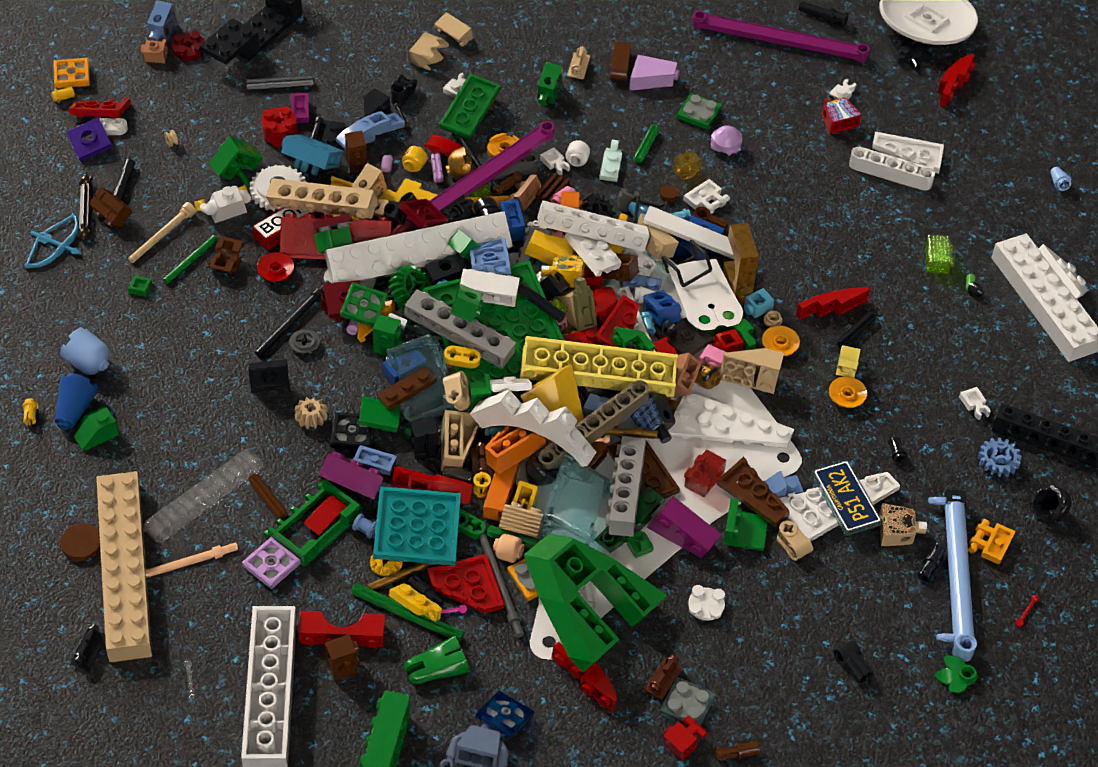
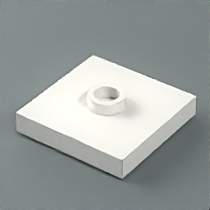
M504 377V379L490 380L493 392H504L509 389L511 391L532 389V382L528 378Z

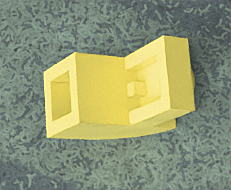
M841 346L836 375L855 378L861 349Z

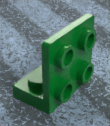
M731 498L723 545L763 551L768 521L758 514L741 512V508L738 507L739 499Z

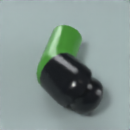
M968 274L966 276V290L978 297L983 296L985 289L975 282L976 277L974 274Z

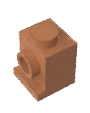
M166 39L162 41L146 40L145 45H141V54L144 55L145 62L165 63L168 54Z

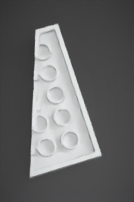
M692 392L690 395L682 397L674 413L676 422L668 430L671 437L672 435L682 436V439L697 437L704 441L727 443L742 441L743 444L751 445V442L762 443L764 446L783 448L788 447L794 433L793 428Z
M888 472L866 476L865 479L858 480L872 505L898 491L900 488V484ZM823 486L807 489L806 492L795 494V492L789 493L787 496L779 498L790 511V515L785 520L794 522L810 541L843 523Z

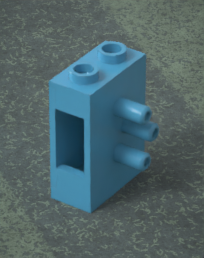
M300 134L286 136L282 141L281 153L296 158L294 167L300 169L301 172H307L309 164H312L311 174L318 175L319 168H339L344 151Z

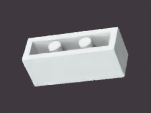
M463 269L460 284L482 292L481 299L483 302L515 307L520 278L511 275H499L493 272L487 273L474 269Z

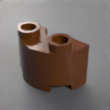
M222 236L220 242L215 246V253L217 254L210 259L209 268L233 274V271L236 272L242 259L239 256V252L243 248V241Z

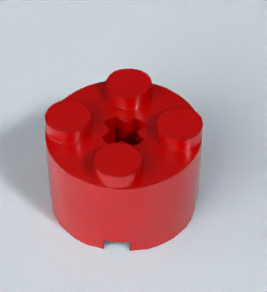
M284 106L282 108L264 110L261 125L263 139L267 144L269 142L274 147H282V141L286 136L298 135L296 116L289 107Z
M612 287L593 290L597 328L603 325L616 306V303H618V298Z

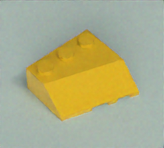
M572 363L532 385L531 390L521 392L520 397L524 403L538 398L549 412L566 406L578 420L576 424L584 419ZM546 438V440H547V442H548L549 444H551V443L553 442V441L549 440L548 438Z

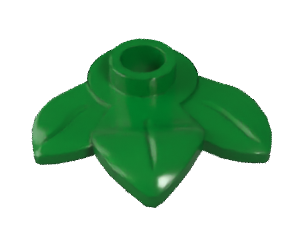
M944 656L946 668L935 673V678L940 683L949 685V692L951 693L963 692L967 686L974 684L977 680L975 668L971 665H965L962 659L955 656Z

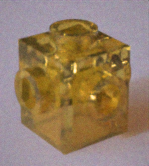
M690 150L675 157L673 170L684 181L701 173L702 160L693 150Z

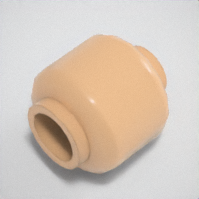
M503 534L499 539L496 538L493 545L496 557L510 563L520 560L525 549L521 538L509 534Z

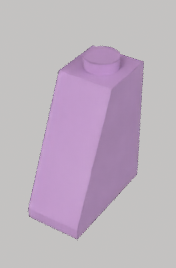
M638 55L630 79V90L673 86L674 80H678L679 77L677 62Z

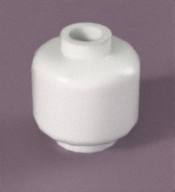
M576 140L571 142L566 151L567 162L577 167L586 164L590 154L589 146L583 141Z

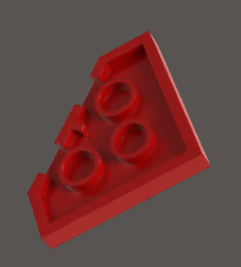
M486 554L456 561L455 566L439 565L427 568V574L434 591L482 613L504 609V602Z

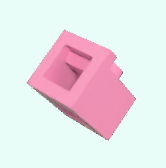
M708 344L701 354L699 361L708 362L720 370L723 355L727 352Z

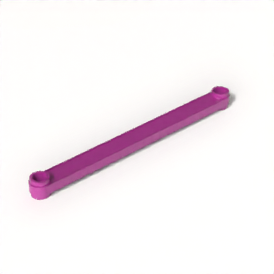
M696 11L692 16V26L695 29H708L855 59L861 63L867 61L870 53L869 46L866 44H853L706 14L704 11Z
M550 121L542 122L539 127L431 199L430 202L440 211L460 196L464 195V197H467L542 144L552 140L555 135L554 124ZM410 219V224L412 228L417 230L421 229L417 224H415Z

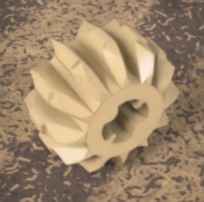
M315 396L313 399L306 397L305 401L299 400L298 405L295 406V420L299 422L300 427L305 426L307 430L310 427H314L316 430L317 425L323 426L324 421L327 420V406L323 404L322 399L316 400Z

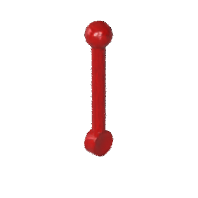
M1033 595L1031 597V602L1021 618L1015 621L1017 628L1023 627L1024 619L1033 605L1039 601V596Z

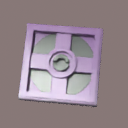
M272 537L242 562V566L270 589H273L301 564L298 557Z

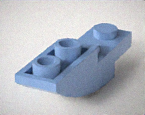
M382 111L358 120L336 137V141L345 149L344 133L362 130L365 143L374 142L375 135L403 128L405 121L396 113L385 115Z

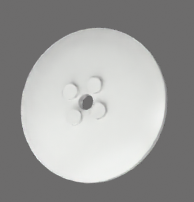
M880 0L879 5L883 19L891 28L910 39L928 44L946 45L961 42L973 34L978 21L977 13L968 0Z

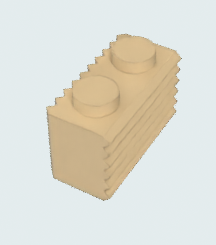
M511 502V505H504L499 528L541 539L547 515L541 514V509L530 507V510L523 509V504Z

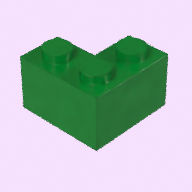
M229 136L209 164L219 177L232 180L241 167L254 171L263 157L253 144Z

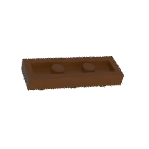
M424 366L377 394V397L385 408L390 411L437 383V379Z

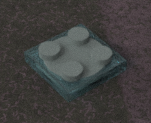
M676 677L659 714L686 725L683 722L684 719L690 716L701 726L715 699L716 693Z

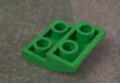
M362 396L358 425L397 433L401 404L388 411L379 399Z

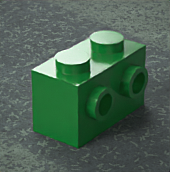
M379 314L373 326V347L375 353L394 357L398 351L401 352L404 341L401 339L403 335L401 320Z

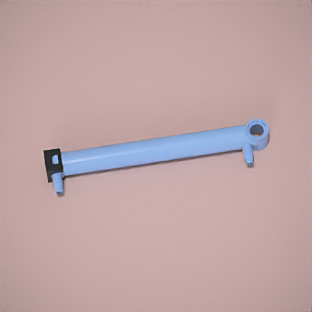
M946 489L944 497L928 498V503L943 505V512H945L953 634H937L936 639L944 642H954L953 656L968 662L973 657L977 642L974 638L965 517L966 491Z

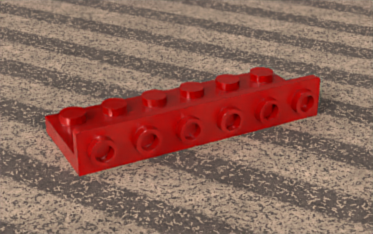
M286 214V217H281L280 253H284L290 258L325 259L324 253H317L313 235L320 232L314 229L313 222L331 218L333 215H322V218H315V215L304 214V218H297V214ZM377 217V220L359 218V220H353L354 223L350 224L349 227L354 244L391 236L392 221H388V217Z

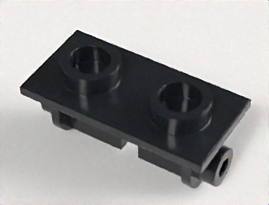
M92 624L91 627L86 629L70 665L90 670L105 640V633L99 631V626Z

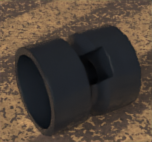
M483 197L477 200L473 206L476 217L499 212L495 200L491 197Z

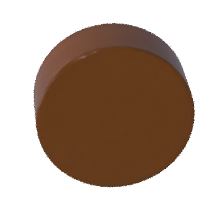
M666 185L660 189V198L664 202H674L677 199L678 190L674 186Z

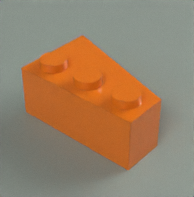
M506 425L502 432H498L485 446L487 464L495 472L501 474L546 446V439L544 436L533 431Z

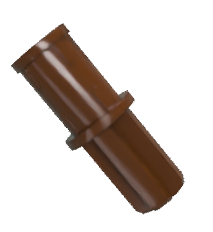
M757 741L744 744L734 743V746L715 750L718 761L736 758L741 760V757L759 755L760 753Z

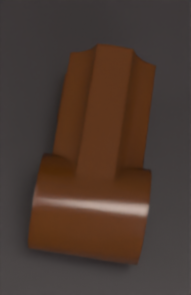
M697 207L695 209V217L724 228L725 234L729 225L728 222L711 215L710 210L706 207Z

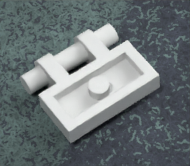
M708 179L685 194L683 200L693 209L706 207L712 214L718 207L725 206L730 198L727 194L721 196V188Z

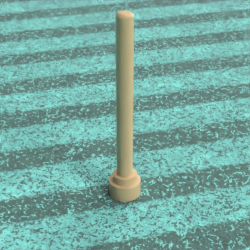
M186 202L181 206L180 213L135 251L128 260L131 263L138 260L184 218H191L196 214L195 207L191 203Z

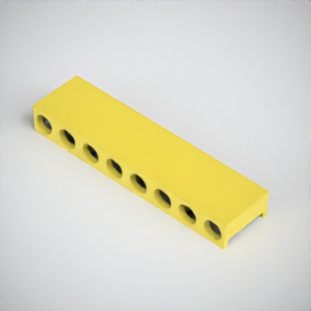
M526 336L520 378L541 381L572 363L577 386L622 391L633 382L642 380L648 384L650 395L666 394L667 397H674L678 355Z

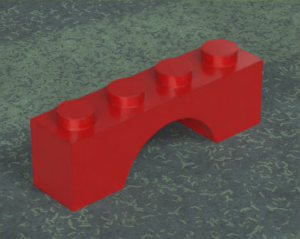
M301 611L298 630L300 644L325 645L327 641L349 634L352 642L356 641L358 646H367L369 648L384 647L385 614H363L357 623L348 627H337L327 622L322 612Z

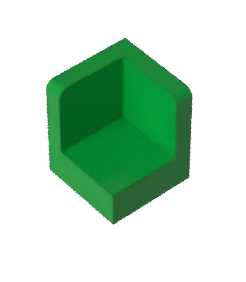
M485 374L484 382L469 383L471 405L491 397L489 374Z

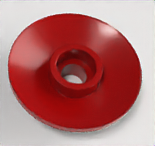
M274 252L266 254L257 263L258 274L263 279L271 282L285 280L294 271L293 260L284 253Z

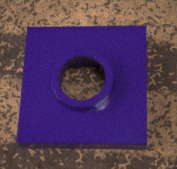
M99 117L67 131V135L80 161L113 147ZM91 133H94V137L92 140H82L83 136L86 137L88 135H91Z

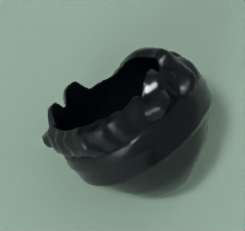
M539 452L531 454L530 459L525 464L526 477L530 484L538 487L552 484L558 476L562 475L560 468L552 472L547 471L539 463ZM547 459V460H545L544 462H550V461H552V460H551V459Z
M1049 485L1048 488L1037 490L1032 502V508L1043 521H1055L1063 518L1069 512L1072 501L1066 490Z

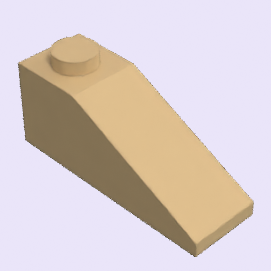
M641 213L637 224L647 226L650 235L645 248L646 251L657 260H661L662 256L672 258L679 242L667 232L643 223L645 214Z

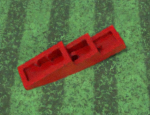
M869 287L848 288L812 297L798 303L796 316L801 320L814 313L819 318L832 311H835L838 315L843 314L867 302L871 289Z

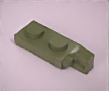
M582 277L575 278L573 301L577 330L584 331L597 326L593 291L587 285L586 279Z

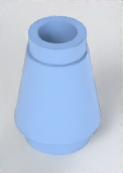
M1059 167L1052 168L1050 174L1055 188L1060 191L1069 189L1071 178Z

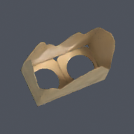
M425 32L410 49L409 62L411 65L431 70L428 64L437 63L444 59L437 51V48L449 47L444 39Z

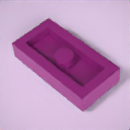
M308 93L291 94V111L295 114L297 123L309 122Z

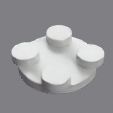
M695 585L689 597V612L696 618L705 621L720 618L725 606V592L722 589L714 590L712 588H703L701 585Z

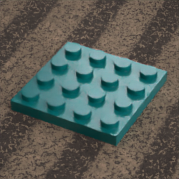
M380 487L373 559L455 566L461 493Z

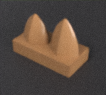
M531 174L526 181L515 184L518 191L509 195V199H518L521 211H525L535 199L536 193L542 188L538 176Z

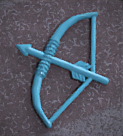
M74 213L40 234L35 231L30 232L31 235L37 238L27 263L24 264L25 268L47 265L59 257L65 250L70 251L71 254H81L78 248L69 246L79 232V222ZM72 218L74 219V230L62 243L52 239V235L48 234V232ZM38 242L43 244L49 242L58 246L47 259L30 264Z

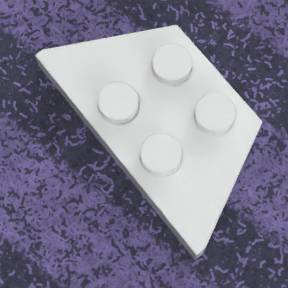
M566 232L564 238L596 276H601L603 271L609 273L611 270L620 268L621 260L609 248L606 242Z
M1044 244L1038 248L1075 299L1080 298L1089 291L1085 286L1086 281L1080 275L1077 276L1075 273L1076 268L1071 263H1066Z

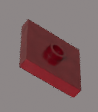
M427 199L402 201L398 206L421 229L447 224L449 221Z
M360 280L323 284L329 318L340 317V312L351 283L354 282L361 285Z

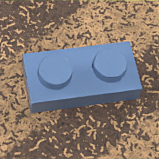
M636 275L631 282L624 281L622 287L629 286L631 293H633L634 287L639 286L657 292L660 291L662 279Z
M360 445L353 460L362 463L363 468L370 469L372 467L390 476L397 462V456Z

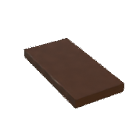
M621 441L608 445V453L614 462L615 457L619 458L616 452L617 444H621ZM646 441L639 496L648 487L652 488L664 499L680 493L679 486Z

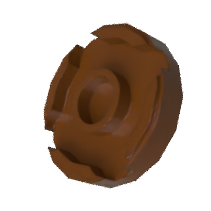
M85 523L75 524L67 528L60 539L64 555L74 561H84L90 556L94 557L101 549L99 530L95 526Z

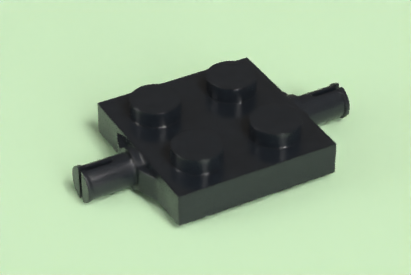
M895 31L897 35H888L887 42L897 63H910L914 70L918 71L921 68L918 62L929 60L930 56L923 42L910 39Z

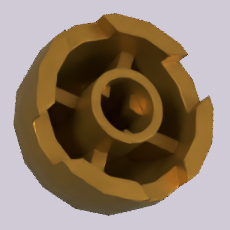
M465 146L456 149L449 155V165L446 166L449 176L453 175L455 180L459 181L473 172L472 159Z

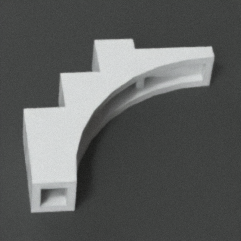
M509 389L479 401L470 413L481 428L507 425L520 427L542 435L562 447L582 467L589 465L596 454L594 448L575 427L578 420L566 406L549 412L538 398L521 404Z

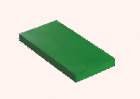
M469 74L440 121L439 128L470 140L499 93L501 85Z

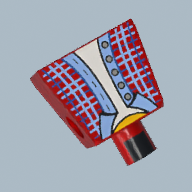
M832 95L826 97L822 117L829 134L859 127L862 114L847 98L835 100Z

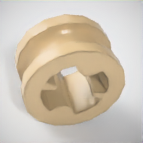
M171 130L170 133H164L169 147H173V144H179L174 130Z

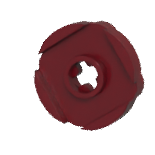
M197 31L176 34L171 44L174 56L182 57V60H196L203 53L199 50V45L205 40Z

